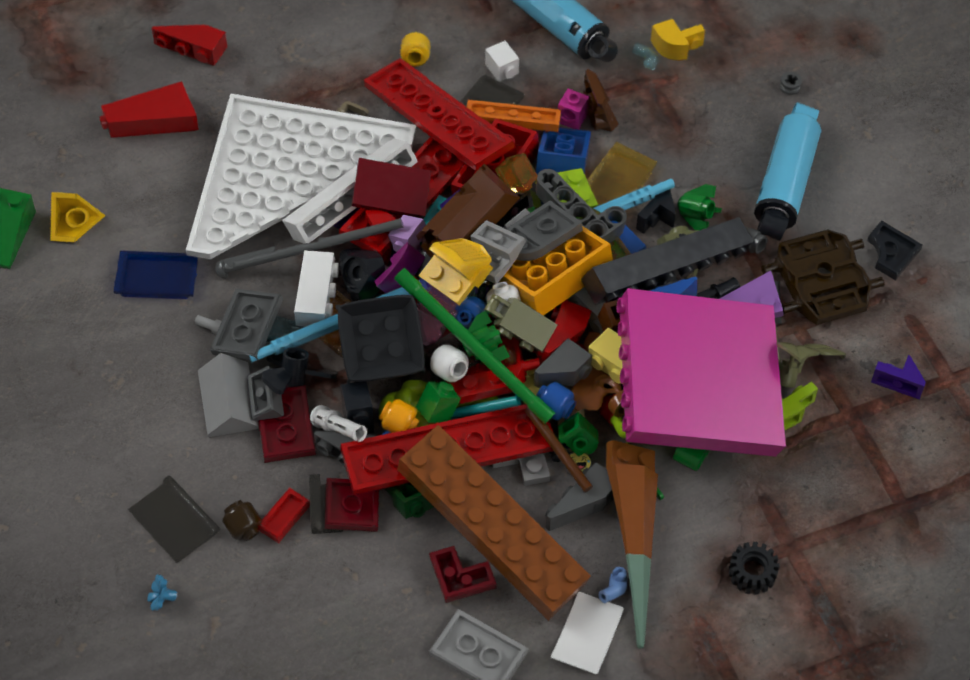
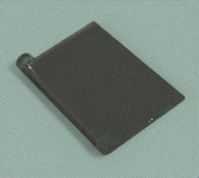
M170 475L164 478L161 486L128 509L176 563L196 550L220 530Z

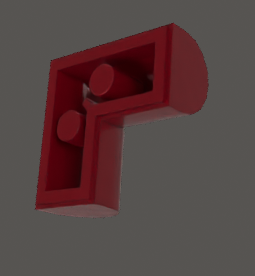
M455 545L429 553V558L445 603L497 588L489 561L462 568Z

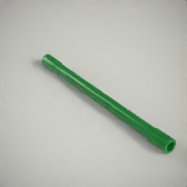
M403 268L395 276L394 280L429 310L512 390L544 424L555 415V412L540 397H537L423 288L422 284L406 268Z

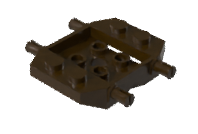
M829 229L779 242L775 262L761 266L763 274L769 271L772 273L780 272L794 300L781 304L783 314L797 310L816 325L866 312L869 305L870 291L885 286L882 276L870 280L864 268L857 263L854 250L864 248L862 239L850 242L846 235ZM825 268L829 270L830 273L822 274L818 271V269ZM852 284H855L856 286L850 289L824 295L812 299L811 297L812 295H821L823 292L831 291L834 289H843L845 286H849Z

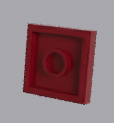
M326 478L324 529L377 532L379 489L353 495L349 479Z

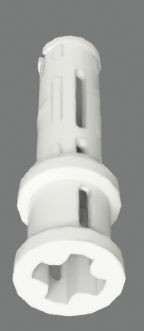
M324 405L316 406L310 414L313 426L323 428L326 432H338L358 442L363 441L367 436L365 426L343 418L340 412L330 410Z

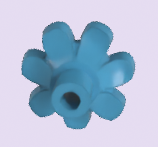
M158 574L155 576V581H153L151 586L153 592H150L147 596V601L152 602L151 610L161 609L165 600L175 601L177 597V591L167 589V580Z

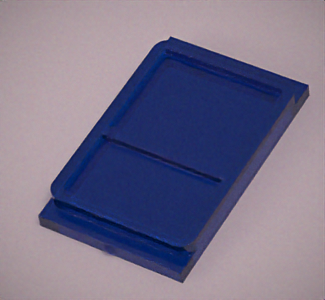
M120 251L116 279L114 281V294H121L123 297L187 299L188 297H193L199 257L188 256L186 253Z

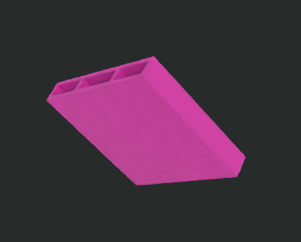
M627 288L622 297L618 298L616 306L617 313H620V322L618 324V336H621L619 359L622 360L620 382L623 383L624 388L621 406L625 409L622 430L626 432V442L776 457L786 447L774 306Z

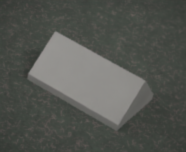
M219 353L198 370L208 437L259 429L258 420L254 421L251 414L247 377L250 375L248 362L223 353Z

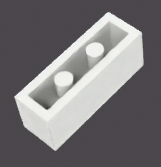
M304 250L294 310L296 326L306 327L332 316L333 304L330 303V298H335L336 283H333V278H338L339 263H335L333 252Z

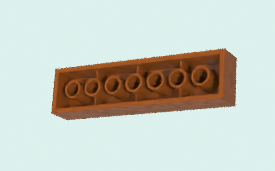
M439 425L400 458L397 470L548 621L587 584L591 575Z

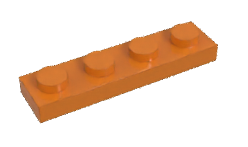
M468 100L467 108L490 124L497 118L528 129L559 131L560 109Z

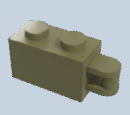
M493 294L484 308V311L496 318L493 325L499 328L500 335L510 340L512 337L520 341L519 346L530 353L533 351H543L557 327L556 323L516 298H509L506 301L500 296ZM501 304L503 307L501 311L498 313L496 309L498 305Z

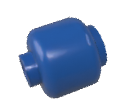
M467 297L460 306L455 304L451 314L468 330L476 315L484 312L486 304L480 298Z
M552 382L548 386L543 385L536 395L555 412L552 419L556 421L562 418L567 419L576 406L574 393L558 382Z

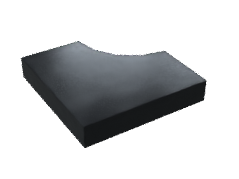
M882 220L869 234L867 239L878 253L875 269L895 281L921 251L923 246Z

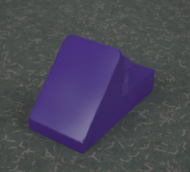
M910 355L907 357L903 370L892 364L878 361L871 383L919 400L926 383Z

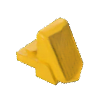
M464 238L433 243L429 248L434 256L418 276L460 306L474 287L479 288L492 271L493 267L489 265L492 258L483 245Z

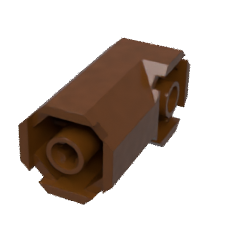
M483 164L416 237L418 241L422 237L424 243L421 247L432 258L434 254L429 248L433 243L459 238L472 241L470 236L486 220L497 224L520 197L492 170Z

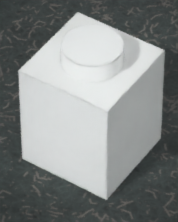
M506 41L485 49V65L498 82L513 78L519 74V58Z

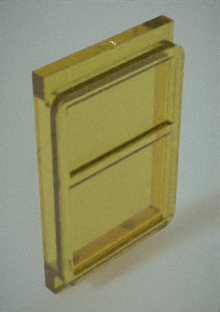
M616 142L587 179L598 205L642 188L651 176L657 161Z

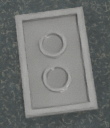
M458 609L430 649L429 655L471 680H510L527 655L528 648Z

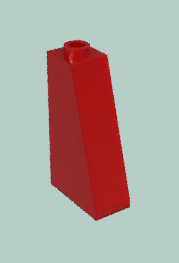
M182 81L102 105L103 115L99 116L103 130L108 129L111 138L199 130L196 112Z

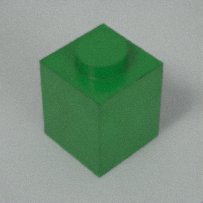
M428 382L416 408L428 423H440L451 419L461 398L455 392L454 387L447 382Z

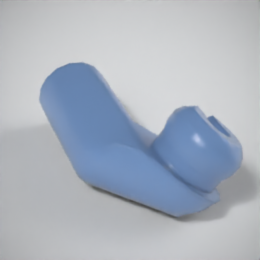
M623 567L614 568L610 575L609 587L599 591V599L603 603L616 599L626 592L627 571Z

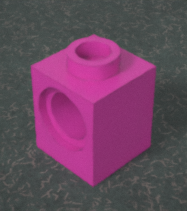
M568 88L558 104V109L561 110L560 124L579 130L588 115L589 96Z

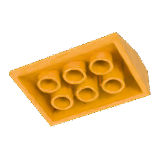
M583 227V231L538 259L530 261L515 260L499 282L514 285L519 291L521 302L544 316L585 287L581 278L592 267L613 260L611 245Z

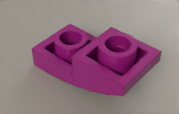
M407 242L390 258L392 265L375 280L376 286L385 293L401 288L402 286L394 280L395 276L403 268H406L414 276L424 261L425 256Z

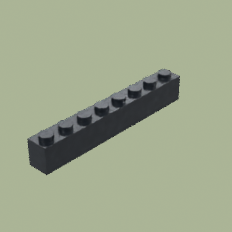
M740 217L592 267L581 278V281L595 305L603 302L607 303L618 300L627 288L638 290L643 288L647 291L655 287L659 282L667 284L674 280L676 276L680 275L683 278L693 273L696 269L703 271L715 262L717 265H720L732 256L737 259L748 252L746 248L754 241Z

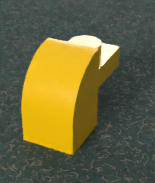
M669 19L652 25L650 41L658 53L665 58L685 60L688 57L689 50L703 46L705 29L700 24L681 31L674 20Z

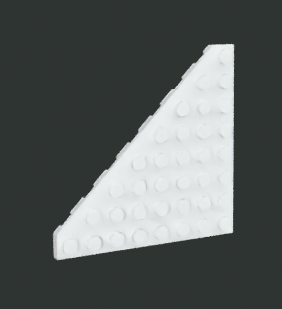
M230 93L186 247V255L212 259L282 221L354 168L359 158L366 159L393 138L407 141L412 149L416 125Z

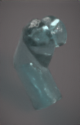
M636 42L632 53L646 58L644 61L645 67L652 70L655 69L656 64L659 63V57L655 51Z

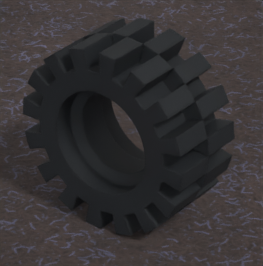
M753 541L751 547L749 542H746L743 548L740 545L737 547L736 552H733L729 565V577H732L731 582L733 585L738 583V590L741 591L744 587L746 588L745 593L750 594V591L754 590V595L760 593V589L765 593L768 591V587L772 588L777 578L779 563L778 556H773L774 550L772 548L766 551V544L763 543L761 547H757L758 542ZM748 561H756L764 567V572L761 575L749 574L745 571L744 564Z

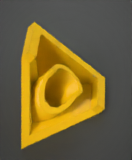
M51 192L50 241L76 242L106 215L77 193Z

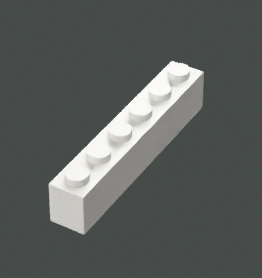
M395 138L366 158L412 167L418 162L409 143ZM357 165L282 220L293 240L303 244L310 243L357 208L351 206Z

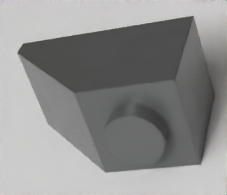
M567 338L535 370L534 385L541 388L543 385L548 386L552 382H558L563 386H575L581 379H586L591 373L592 355Z

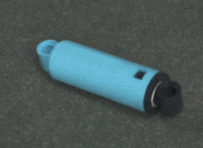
M511 0L582 59L594 57L603 62H610L616 58L618 47L614 41L608 39L609 27L576 0ZM605 45V50L601 53V48Z
M796 102L791 114L786 115L779 126L754 210V215L759 221L757 230L761 234L778 241L782 239L786 229L792 228L796 224L821 134L820 124L816 121L819 110Z

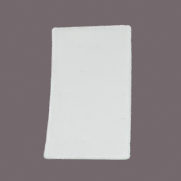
M578 592L551 658L597 674L624 608L610 602L603 603L599 598Z

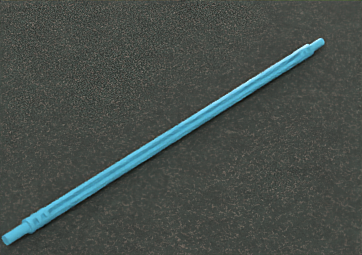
M668 179L654 186L647 185L592 209L597 215L611 206H618L627 210L654 199L657 194L674 188L675 183L673 179ZM401 287L379 297L410 294ZM338 314L270 341L269 345L260 348L257 355L258 360L274 353L275 355L281 354L287 348L298 347L339 330ZM250 356L251 363L257 361L255 357Z

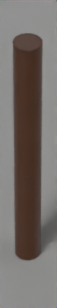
M526 408L525 413L584 493L592 489V484L549 426L544 424Z

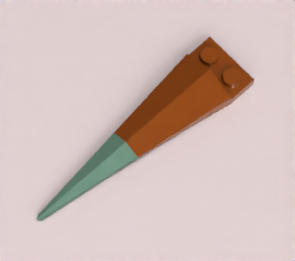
M611 440L606 443V469L622 532L631 587L636 642L638 649L644 647L658 482V474L655 472V451Z

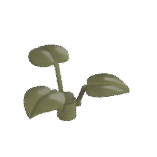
M777 338L780 384L783 387L795 388L798 373H801L802 366L808 357L819 354L839 355L842 359L846 357V353L824 344L794 345L788 342H778ZM779 347L791 355L790 359H783L782 363H780Z

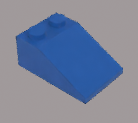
M559 127L558 132L543 131L538 150L535 177L544 169H552L558 173L582 168L585 174L591 131Z

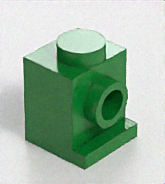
M579 412L558 425L559 441L562 444L565 443L578 457L584 453L587 455L592 454L597 449L599 443L598 430Z

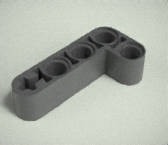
M544 169L538 173L536 194L544 204L552 201L573 217H582L583 219L577 220L582 222L583 227L594 234L600 235L599 237L609 243L623 234L627 214L623 208L611 206L597 215L556 171Z

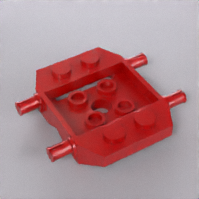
M490 314L489 317L492 322L487 324V327L493 325L495 318ZM447 328L442 336V340L426 344L428 355L432 354L438 347L449 344L463 351L468 357V371L464 377L456 382L441 380L454 387L455 392L461 398L459 404L513 392L485 364H480V360H476L474 356L469 357L464 347H459V344H462V342ZM502 337L503 343L497 346L499 348L504 345L510 357L502 360L501 363L524 384L527 371L537 369L541 365L540 359L538 357L524 361L522 348L519 346L520 341L513 337L511 340Z

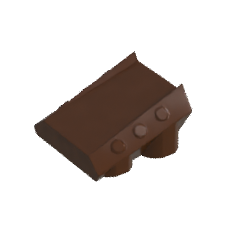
M587 69L584 75L585 90H583V94L589 96L588 116L594 130L602 129L613 132L619 123L608 104L609 98L597 74Z

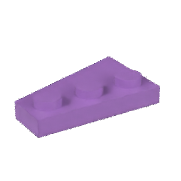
M771 271L720 298L722 300L773 305L775 318L783 316L782 305Z

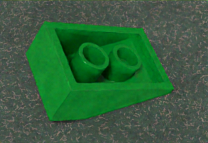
M0 188V267L11 268L35 216L36 210L31 194Z

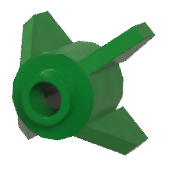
M705 184L684 193L678 200L677 207L680 214L695 231L708 228L709 222L704 220L711 219L714 212L721 213L722 208L715 207V202L709 198H714L716 186Z
M484 311L476 315L468 331L501 362L510 356L504 345L498 348L497 345L503 343L500 333L494 325L487 327V324L492 321L487 312ZM462 343V345H463V347H464V349H465L467 355H468L469 357L474 356L476 360H479V359Z

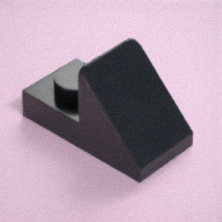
M671 189L657 194L638 214L636 224L638 231L644 234L650 227L653 228L659 220L672 228L674 227L676 212Z

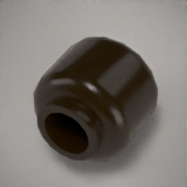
M238 500L224 510L225 515L222 521L234 539L244 538L245 541H249L259 534L258 528L262 524V519L252 503Z

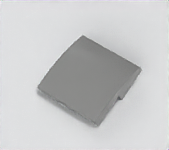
M487 220L470 236L472 242L483 245L491 256L492 261L489 265L493 269L486 277V280L495 284L500 281L513 265L526 242L524 237Z

